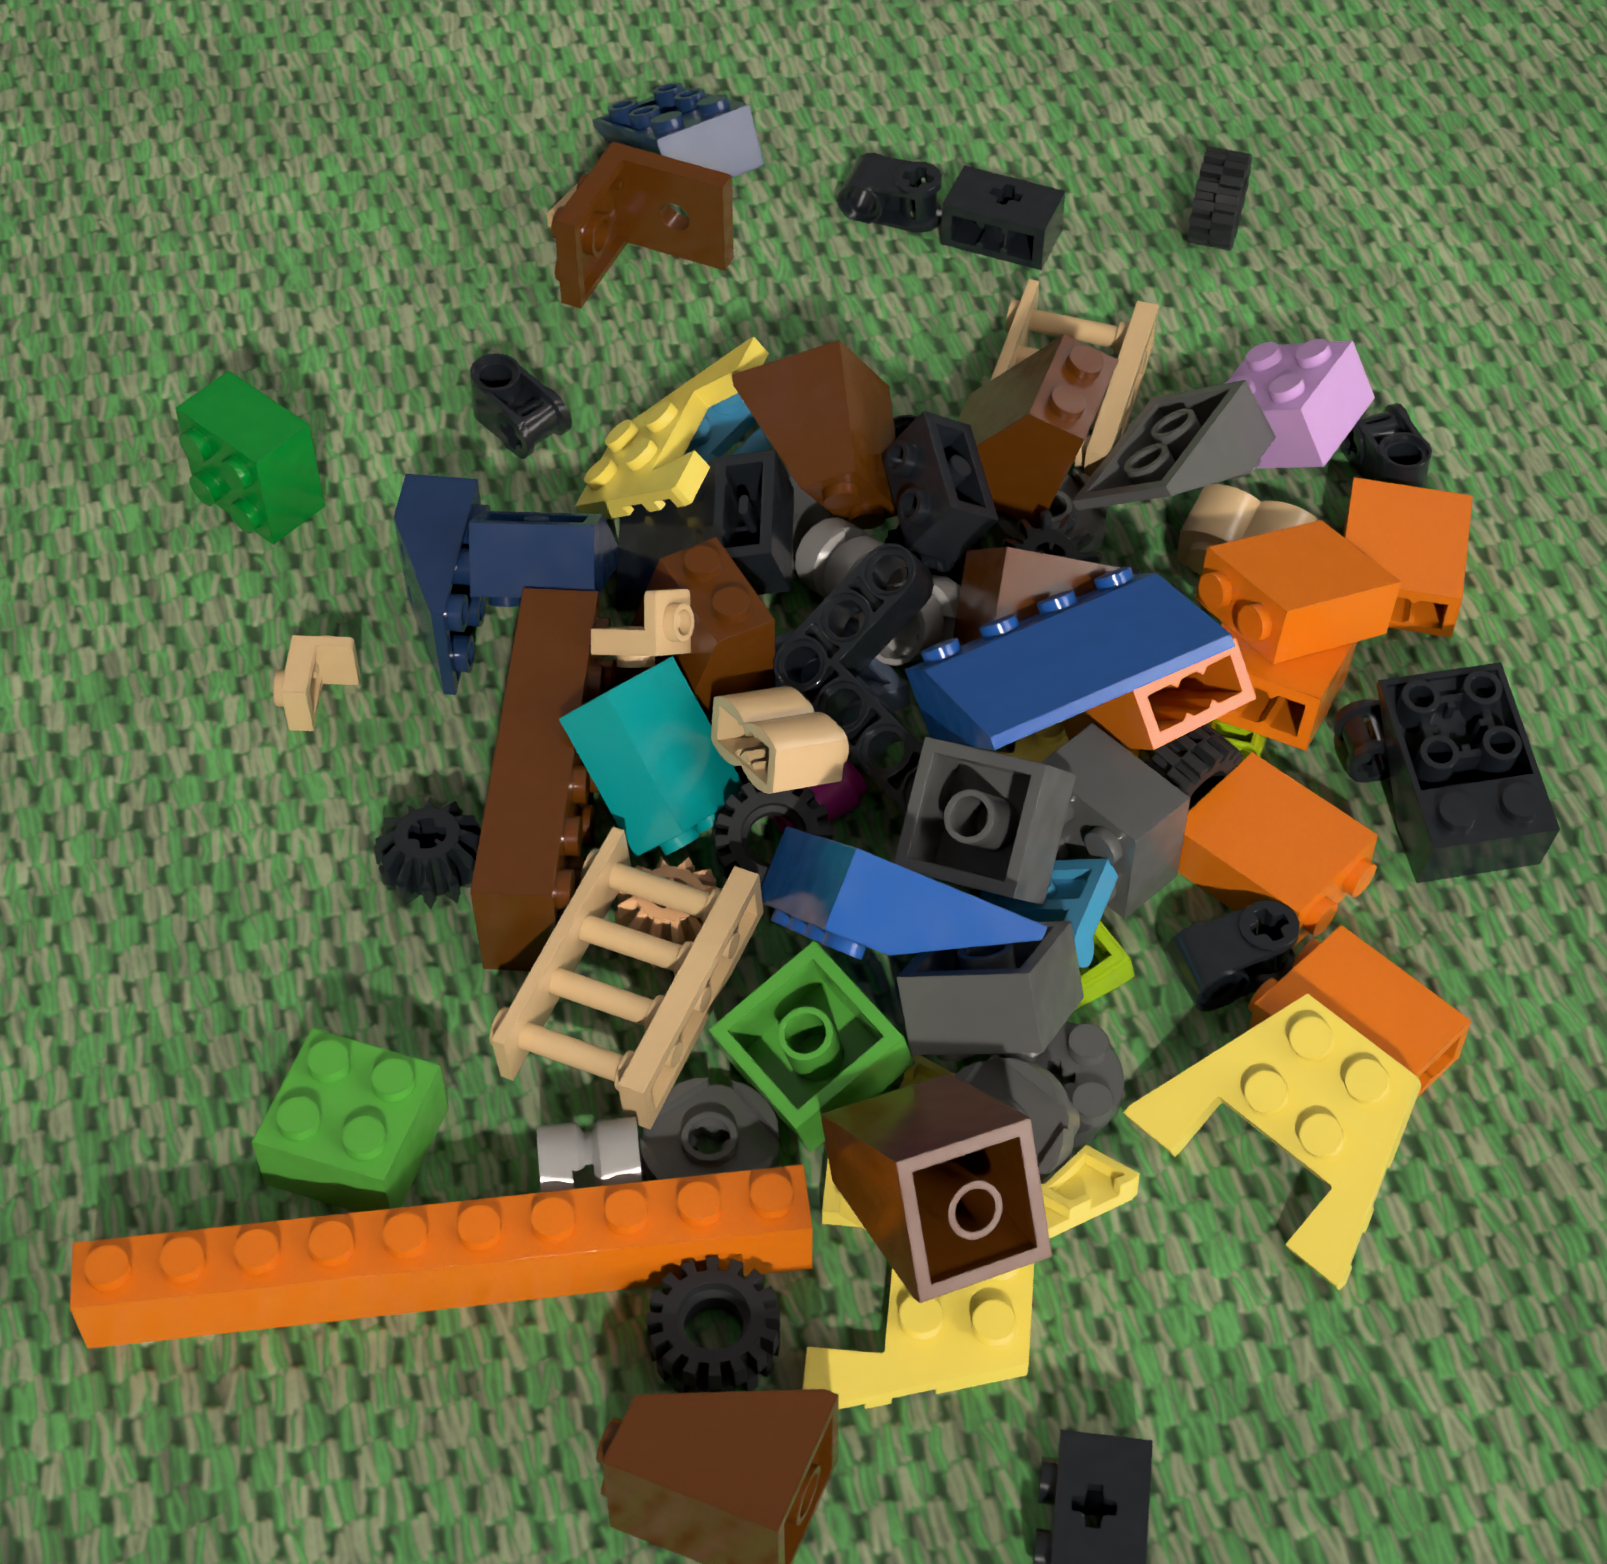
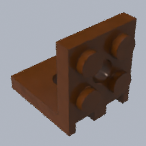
M612 141L589 174L585 173L582 175L575 193L565 206H560L556 210L552 220L551 235L556 239L557 248L555 278L557 281H560L561 303L581 309L627 243L725 271L734 258L732 175ZM670 203L681 207L688 217L676 213Z

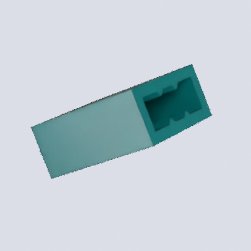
M673 656L559 718L620 829L625 830L627 843L635 857L657 846L661 847L666 856L691 843L699 837L698 834L716 825L718 815L722 813L726 800L731 794L736 796L741 792V786L744 785L734 766L725 761L714 747L711 740L712 726Z

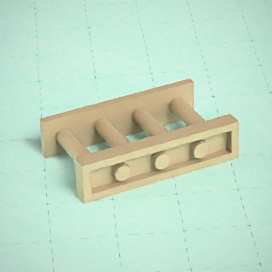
M1029 279L1021 301L1012 299L1005 327L1008 335L991 380L1040 350L1027 347L1032 332L1061 337L1065 334L1081 342L1114 348V354L1119 355V361L1105 391V397L1102 398L1090 426V429L1093 430L1092 435L1086 436L1074 459L1075 468L1083 469L1084 473L1091 477L1126 431L1154 346L1159 305L1137 301L1130 323L1121 321L1119 326L1037 310L1040 281Z
M612 827L601 848H594L588 854L583 865L580 885L509 1008L503 1007L493 1021L489 1040L491 1046H493L501 1077L513 1081L528 1053L531 1052L614 1081L615 1089L620 1094L624 1117L636 1116L638 1126L651 1130L764 913L759 874L734 866L722 889L715 888L709 893L631 867L625 830ZM620 891L702 918L703 926L694 942L686 941L682 946L610 922L604 918ZM591 943L673 971L674 980L665 996L657 995L653 1000L574 973ZM562 997L645 1026V1034L636 1051L629 1050L625 1055L550 1030L545 1028L544 1025L559 998Z

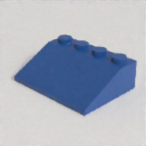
M1126 566L1095 578L1094 583L1097 589L1076 598L1074 591L1069 590L1039 601L1037 607L1040 613L1018 622L1016 614L1007 615L979 627L982 638L960 646L958 638H954L933 645L921 651L924 662L905 669L931 738L969 747L996 750L1235 647L1232 635L1159 574H1133L1131 567Z
M787 826L761 887L763 903L775 908L771 921L861 960L867 947L887 955L1043 940L1047 930L1045 925L873 854Z

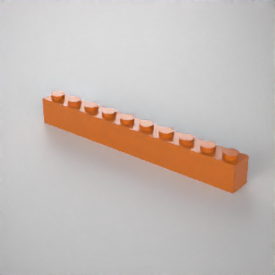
M804 1164L75 1242L72 1248L70 1310L88 1349L662 1285L661 1280L670 1271L678 1280H681V1264L688 1261H694L697 1272L706 1270V1257H718L719 1270L725 1271L728 1270L731 1258L743 1262L744 1276H748L753 1269H756L761 1274L812 1269V1221Z

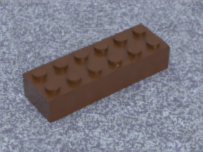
M523 588L470 891L483 969L531 971L581 883V873L586 860V856H580L582 843H592L595 822L594 805H587L589 793H599L559 718L608 692L615 686V660L605 659L604 655H591V629L612 627L611 618L601 617L598 591Z

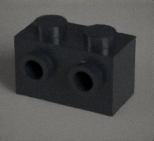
M923 411L881 453L907 550L956 562L999 521L970 424Z

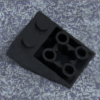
M776 450L722 456L708 461L707 464L710 466V469L693 502L687 506L677 507L670 499L663 500L666 505L662 510L649 512L642 504L632 505L634 508L630 516L621 517L615 595V608L617 612L638 609L660 558L717 537L757 595L791 591L794 488Z
M1502 663L1378 680L1377 691L1397 825L1416 883L1540 864L1560 828Z

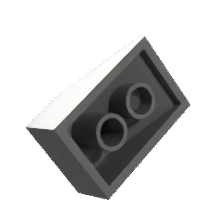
M1246 380L1152 397L1072 502L1078 511L1173 496L1229 478H1240L1248 475L1259 466L1260 458L1276 436Z

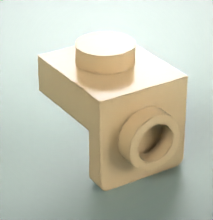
M667 589L646 591L644 594V627L623 626L591 629V655H617V667L640 668L654 667L655 656L691 653L694 614L690 607L689 590Z
M292 635L285 670L278 669L276 671L273 686L275 705L277 707H284L289 730L314 731L323 684L359 685L361 673L354 639L330 635Z

